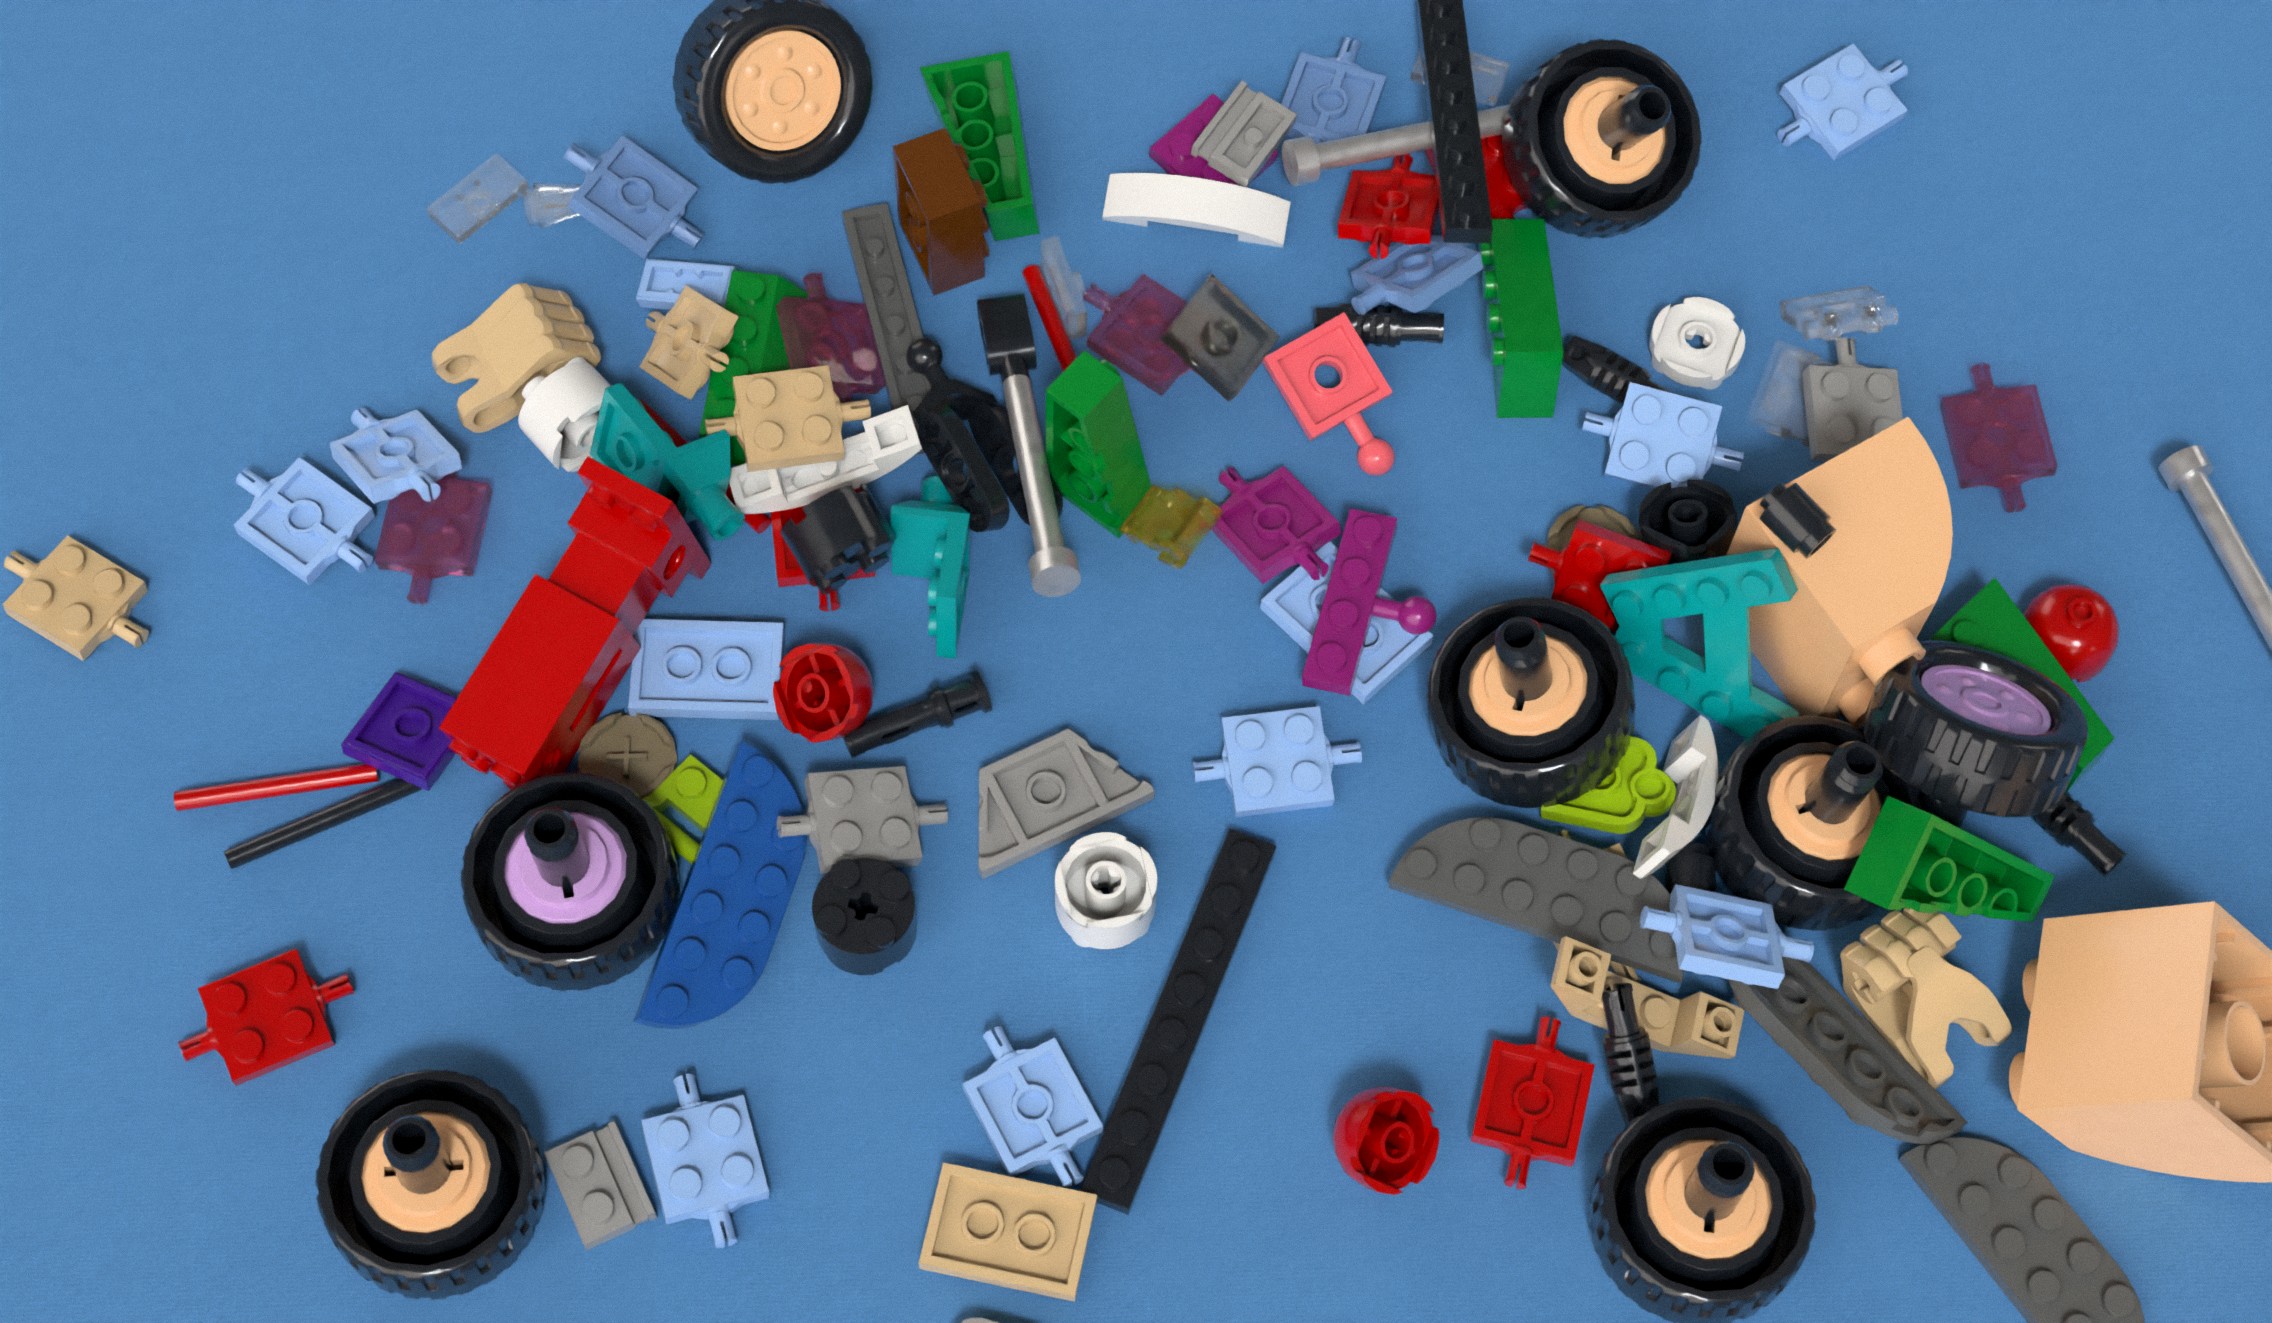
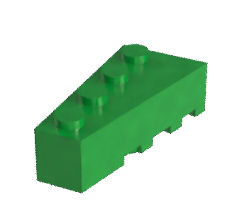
M1009 51L920 67L928 98L942 128H946L953 144L961 143L968 158L969 170L967 172L971 180L978 179L983 186L988 206L982 208L994 241L1039 234L1040 230L1018 86Z
M1492 219L1493 232L1491 243H1478V252L1481 254L1483 266H1486V271H1483L1482 296L1483 299H1488L1486 327L1487 332H1491L1490 358L1494 372L1497 418H1553L1564 351L1545 220Z
M1084 350L1046 389V458L1049 473L1058 486L1062 497L1119 539L1155 501L1123 378L1110 362L1104 359L1097 360Z
M1995 577L1930 638V640L1969 644L2015 659L2051 679L2078 703L2086 717L2088 739L2076 770L2066 788L2067 791L2099 761L2114 740V736Z
M1887 796L1844 890L1887 910L1901 911V908H1907L1922 913L1942 911L1957 916L1969 917L1970 914H1977L1993 919L2034 922L2055 876L1933 814Z

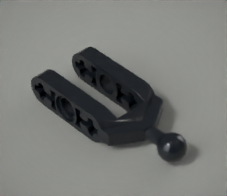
M929 338L915 340L907 350L906 359L908 366L915 373L925 375L933 389L913 412V416L919 425L918 436L922 449L954 504L960 505L970 513L971 530L975 532L1000 530L1006 525L1010 513L1006 493L1024 523L1030 525L1019 466L1017 475L1013 466L1014 456L1016 460L1017 456L1007 407L999 405L994 396L954 379L949 380L941 366L944 357L941 346L935 340ZM962 420H968L972 434L978 447L976 446L974 440L972 439ZM964 462L967 467V480L963 474ZM1050 474L1058 517H1060L1063 508L1062 495Z

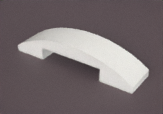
M1118 173L1110 174L1102 220L1148 227L1149 221L1231 233L1238 235V241L1283 248L1291 202L1265 192L1214 180L1170 174Z
M906 405L862 421L865 432L843 439L844 460L747 472L746 463L731 468L729 483L736 507L743 514L768 513L802 507L838 488L852 485L856 489L860 487V484L870 483L889 473L922 449L909 406Z
M1702 715L1671 741L1663 772L1678 784L1676 799L1671 807L1669 817L1642 840L1633 874L1640 879L1654 873L1684 848L1700 832L1711 813L1718 779V758L1709 720Z

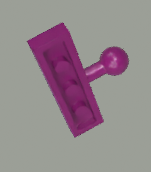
M1350 508L1302 674V686L1350 696L1373 616L1398 621L1403 630L1413 635L1424 634L1434 626L1437 613L1435 606L1427 598L1412 596L1403 602L1378 597L1397 531V518Z

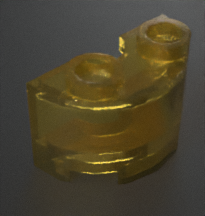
M1152 485L1120 527L1119 531L1136 545L1140 541L1155 551H1162L1157 560L1172 568L1181 570L1222 516L1223 512L1217 505L1205 497L1200 496L1198 500H1194L1179 488L1174 487L1172 491H1168Z

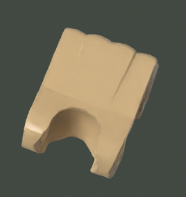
M517 283L504 292L471 325L439 343L432 352V366L435 373L447 383L458 384L471 378L478 379V382L458 398L457 410L459 419L464 427L474 433H483L519 415L522 405L526 400L522 396V391L532 379L538 376L546 378L576 357H583L596 368L600 362L601 354L599 349L593 344L594 336L591 329L584 324L583 314L578 308L572 306L571 298L566 292L531 286L526 283Z
M1904 908L1903 914L1895 910L1881 920L1880 926L1875 924L1863 931L1860 935L1861 943L1855 941L1841 951L1842 986L1849 1000L1884 1039L1934 1089H1937L1945 1084L1953 1075L1954 1066L1945 1050L1949 1024L1951 1022L1959 1024L1976 1043L1983 1046H1999L2009 1037L2012 1032V1026L1989 988L1971 973L1949 964L1943 957L1956 948V941L1962 937L1949 919L1938 911L1922 913Z

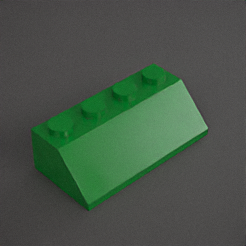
M732 270L725 309L739 318L734 325L731 340L725 347L720 349L721 352L728 356L729 364L727 365L719 361V364L726 367V369L722 372H715L713 370L711 372L699 431L700 439L706 437L705 419L733 417L736 404L733 391V377L817 367L819 365L829 312L827 304L779 275ZM730 436L731 465H742L746 463L744 450L737 441V437Z

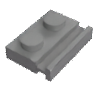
M1241 81L1194 142L1191 155L1194 157L1201 156L1209 161L1208 165L1242 187L1247 188L1295 125L1297 114L1262 92L1255 93L1247 88L1246 82Z
M615 1121L608 1123V1126L594 1133L592 1130L544 1152L586 1251L635 1229V1226L642 1222L657 1219Z

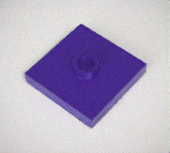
M395 671L341 743L343 754L429 791L456 755L455 752L448 748L451 740L439 729V726L457 698Z

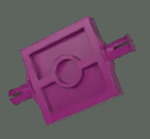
M1214 93L1150 148L1149 157L1164 169L1166 174L1202 178L1241 186L1208 165L1209 161L1201 156L1194 157L1191 155L1192 145L1224 104ZM1277 150L1274 151L1253 181L1277 160Z
M1284 466L1267 477L1247 483L1233 467L1227 468L1228 474L1225 470L1222 471L1219 476V482L1232 495L1224 504L1206 515L1208 527L1262 584L1296 564H1299L1313 580H1319V574L1324 577L1328 572L1329 566L1315 551L1341 534L1338 520Z

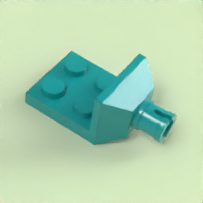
M622 383L605 388L590 449L592 458L673 501L686 523L695 519L700 520L715 541L726 540L738 532L744 523L742 520L745 519V515L729 500L726 494L731 477L730 435L726 430L723 429L677 448L670 435L661 430L646 412L641 401L634 398Z
M933 476L922 482L920 501L910 500L892 505L891 529L896 536L894 544L891 546L892 575L930 578L928 606L935 607L930 609L928 636L936 637V657L956 659L970 576V513L960 505H955L939 476Z

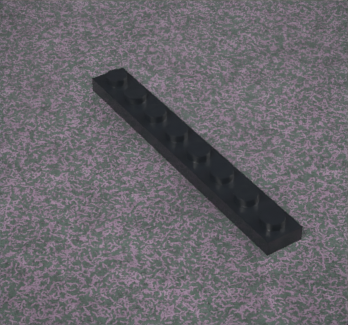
M1416 0L1415 6L1443 243H1491L1493 225L1463 0Z
M1233 829L1228 831L1080 1189L1082 1192L1096 1194L1097 1203L1127 1215L1130 1213L1275 856L1276 845Z

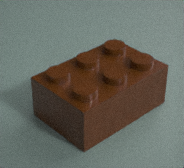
M946 128L893 146L899 225L933 296L984 278V258L989 257V249L983 234L988 232L989 229L982 208L987 207L988 202L978 179L972 181L967 172L969 170V162L961 143L953 144Z

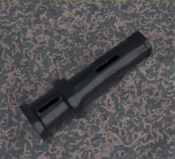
M977 670L970 672L968 679L945 688H941L938 685L931 687V690L927 691L928 697L889 710L864 721L861 726L843 737L851 758L884 744L908 737L910 734L939 725L940 728H949L954 726V720L982 710L984 713L993 711L986 687Z

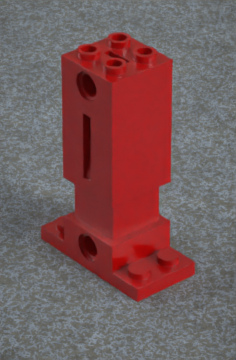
M588 456L577 472L587 487V491L567 522L576 536L548 580L537 574L533 576L439 726V729L451 740L448 748L461 756V761L482 774L487 775L491 771L503 779V784L510 789L518 787L536 777L565 772L577 753L581 740L598 719L641 649L633 635L658 594L661 592L672 598L687 573L702 580L711 565V562L673 501Z

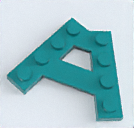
M1779 548L1608 574L1602 581L1600 587L1619 624L1615 637L1623 647L1632 674L1745 738L1751 737L1756 730L1767 724H1773L1783 718L1799 716L1800 712L1752 685L1749 607L1791 601L1798 590ZM1703 614L1705 658L1666 637L1664 619Z

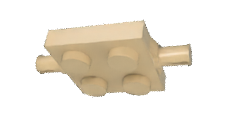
M685 285L675 305L666 316L661 312L653 311L649 316L656 321L653 322L646 318L647 327L656 332L650 349L639 367L675 392L692 400L696 391L707 382L710 368L715 372H722L726 367L719 364V361L727 365L729 364L728 356L721 352L720 349L725 347L731 340L734 325L739 317Z
M829 365L733 377V391L736 404L733 417L705 419V429L707 432L706 436L725 429L730 436L737 437V441L744 450L747 472L844 460L845 451L841 435L843 422L870 419L871 408L868 399L840 403L838 396L833 390Z
M68 535L44 560L37 564L21 555L18 551L10 553L12 558L6 557L4 568L24 579L23 583L2 604L6 614L80 660L85 661L99 644L112 638L114 635L129 642L135 648L142 646L141 641L146 642L149 631L128 619L132 608L148 592L145 582Z

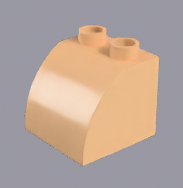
M1909 417L1784 485L1788 488L1792 484L1797 483L1831 516L1829 523L1836 529L1834 535L1811 557L1806 559L1799 551L1793 553L1759 519L1765 511L1760 506V502L1764 497L1745 507L1726 556L1779 548L1798 590L1791 601L1749 607L1751 651L1794 709L1800 712L1799 716L1813 715L1835 719L1843 714L1850 724L1861 728L1863 727L1864 716L1873 691L1881 683L1883 677L1903 660L1911 656L1921 660L1926 654V650L1916 638L1937 602L1946 579L1952 549V514L1947 488L1939 465L1926 440Z
M2215 901L2045 918L2043 921L2038 958L2031 959L2023 972V995L2031 1013L2025 1052H2020L2013 1058L2009 1070V1087L2017 1110L2070 1150L2098 1159L2177 1176L2234 1182H2272V951Z

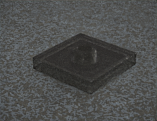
M1211 273L1202 281L1159 339L1229 402L1238 395L1280 336Z

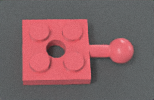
M1345 312L1263 358V365L1310 442L1344 423L1360 447L1357 453V462L1365 473L1379 476L1387 473L1392 468L1395 461L1392 446L1387 441L1374 437L1361 413L1390 397L1393 391ZM1324 365L1333 367L1340 376L1339 385L1334 388L1320 386L1315 379V370Z

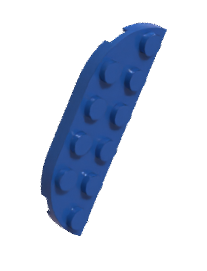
M743 741L735 748L633 1022L656 1028L677 1029L696 1026L699 1023L714 1019L738 1004L751 991L767 964L801 870L805 854L806 835L779 838V830H777L776 825L777 817L803 815L801 804L791 783L779 767L765 754Z

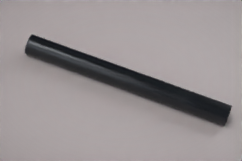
M400 778L227 849L224 851L225 857L231 869L237 868L419 792L422 788Z

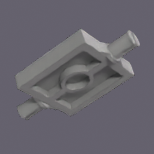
M1844 337L1835 341L1838 365H1809L1802 372L1811 460L1829 461L1903 420L1897 369L1868 368L1857 364L1856 341L1852 337L1849 339Z
M905 766L808 773L804 780L808 801L806 815L778 816L776 825L777 830H779V838L801 835L809 836V840L817 851L820 874H824L830 871L833 864L842 859L871 858L886 862L893 867L918 866L923 858L918 836L919 826L946 825L948 812L945 811L947 807L944 803L925 806L916 805L915 800L910 794Z

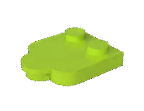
M1630 736L1628 750L1611 775L1606 777L1595 789L1589 790V792L1575 800L1549 807L1542 805L1541 818L1615 834H1626L1636 830L1643 823L1645 817H1657L1668 812L1676 799V787L1673 780L1666 773L1657 769V756L1654 748L1647 741Z

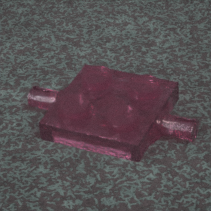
M810 273L803 278V283L805 284L808 299L784 296L776 305L790 369L829 365L833 390L838 396L840 403L852 402L851 395L856 393L877 395L886 385L865 304L839 302L829 299L826 296L822 274Z
M1142 274L1129 290L1117 297L1108 294L1094 283L1090 285V289L1086 290L1083 300L1104 313L1102 321L1087 337V347L1160 396L1166 393L1179 376L1187 373L1189 370H1192L1210 384L1215 383L1216 379L1221 375L1223 367L1218 366L1202 355L1203 348L1218 331V322L1145 274Z
M1983 363L1981 368L1980 364H1977L1970 369L1976 391L1971 394L1944 397L1940 404L1960 489L1977 486L2001 488L2006 512L2013 513L2014 509H2016V512H2019L2026 508L2020 485L2033 478L2054 476L2058 467L2036 384L2007 389L1996 388L1992 379L1990 365Z
M457 471L435 482L441 488V492L435 500L430 496V502L424 501L415 489L407 490L400 493L397 497L389 499L374 561L379 570L403 571L412 576L409 593L406 597L409 602L414 604L420 602L421 605L427 604L431 582L434 578L447 575L473 577L492 495L488 482L456 479Z

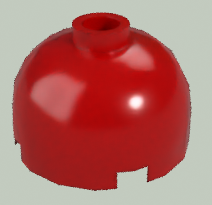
M2077 584L2051 586L2038 594L2023 613V616L2071 680L2079 679L2077 682H2084L2101 673L2117 648L2120 626L2115 611L2103 595L2090 587Z
M818 642L795 647L783 657L779 667L784 666L781 672L780 681L774 682L773 697L776 712L786 729L793 734L800 733L808 739L806 741L818 743L842 738L863 724L873 705L874 685L868 667L858 655L845 646Z
M1387 1086L1373 1087L1356 1094L1344 1104L1336 1118L1332 1135L1334 1152L1344 1172L1367 1189L1391 1195L1402 1193L1403 1191L1398 1189L1406 1187L1410 1182L1418 1184L1426 1177L1434 1163L1440 1140L1439 1128L1432 1126L1431 1116L1428 1112L1434 1113L1431 1105L1417 1093Z

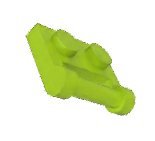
M690 754L663 781L660 787L650 796L641 800L647 801L654 809L658 819L662 821L673 849L692 864L699 844L661 813L670 805L704 833L723 780Z

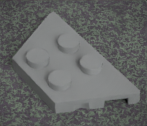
M1066 729L979 769V875L984 879L1154 799L1155 791L1152 785L1145 780L1140 783L1121 770L1119 763L1104 752L1093 750L1085 739L1070 729Z

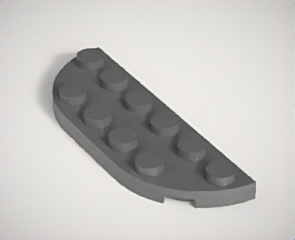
M1478 817L1446 824L1422 837L1400 859L1389 880L1390 889L1560 944L1561 938L1567 936L1611 954L1610 961L1678 983L1682 982L1684 970L1678 967L1676 947L1672 936L1667 932L1640 927V916L1645 906L1670 912L1669 892L1652 874L1642 879L1633 874L1635 862L1615 853L1518 822L1499 818Z
M1782 957L1785 976L1778 989L1749 985L1728 979L1734 991V1000L1738 1006L1749 1012L1771 1035L1773 1041L1785 1049L1808 1073L1811 1080L1821 1086L1844 1108L1847 1116L1856 1124L1869 1126L1880 1133L1901 1141L1917 1144H1934L1946 1138H1952L1968 1123L1809 963Z
M1952 1137L1938 1143L1917 1146L1903 1154L1898 1160L2028 1323H2145L2139 1299L2122 1269L2045 1175L2019 1154L1993 1142L1966 1137Z

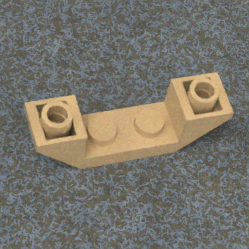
M1567 936L1561 938L1550 986L1571 1016L1608 1030L1602 1002L1603 989L1609 985L1611 990H1615L1613 984L1631 983L1639 1027H1644L1645 1031L1648 1032L1651 1048L1661 1052L1725 1059L1735 1057L1745 1010L1701 991L1682 1000L1676 999L1608 971L1611 954Z

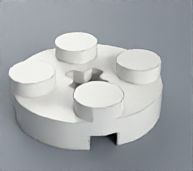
M1703 297L1685 298L1683 304H1677L1671 308L1670 304L1663 308L1654 321L1649 339L1653 368L1657 372L1665 374L1670 379L1683 385L1702 387L1709 390L1719 387L1724 379L1734 373L1745 348V335L1743 329L1740 333L1738 325L1734 322L1735 315L1723 304ZM1695 335H1700L1704 337L1703 344L1708 347L1695 349L1685 339L1692 340Z

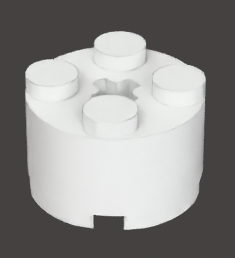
M583 357L573 358L564 367L556 370L546 378L538 376L526 384L522 391V396L526 400L519 413V427L554 467L559 470V466H562L567 472H576L587 456L592 458L590 449L604 390L611 385Z
M1112 832L1094 833L1077 840L1069 848L1061 862H1059L1055 873V909L1064 930L1077 945L1096 949L1123 947L1143 936L1148 931L1155 913L1157 895V871L1149 853L1141 846L1139 848L1126 840L1125 836ZM1108 888L1109 894H1103L1098 889Z

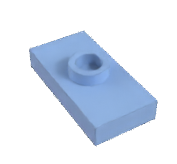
M647 259L636 300L640 307L671 310L686 285L725 308L731 273L736 268L735 266Z

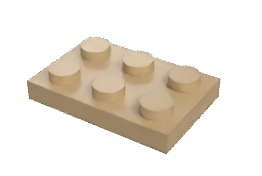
M943 1162L919 1260V1269L1075 1302L1096 1209L1097 1195Z

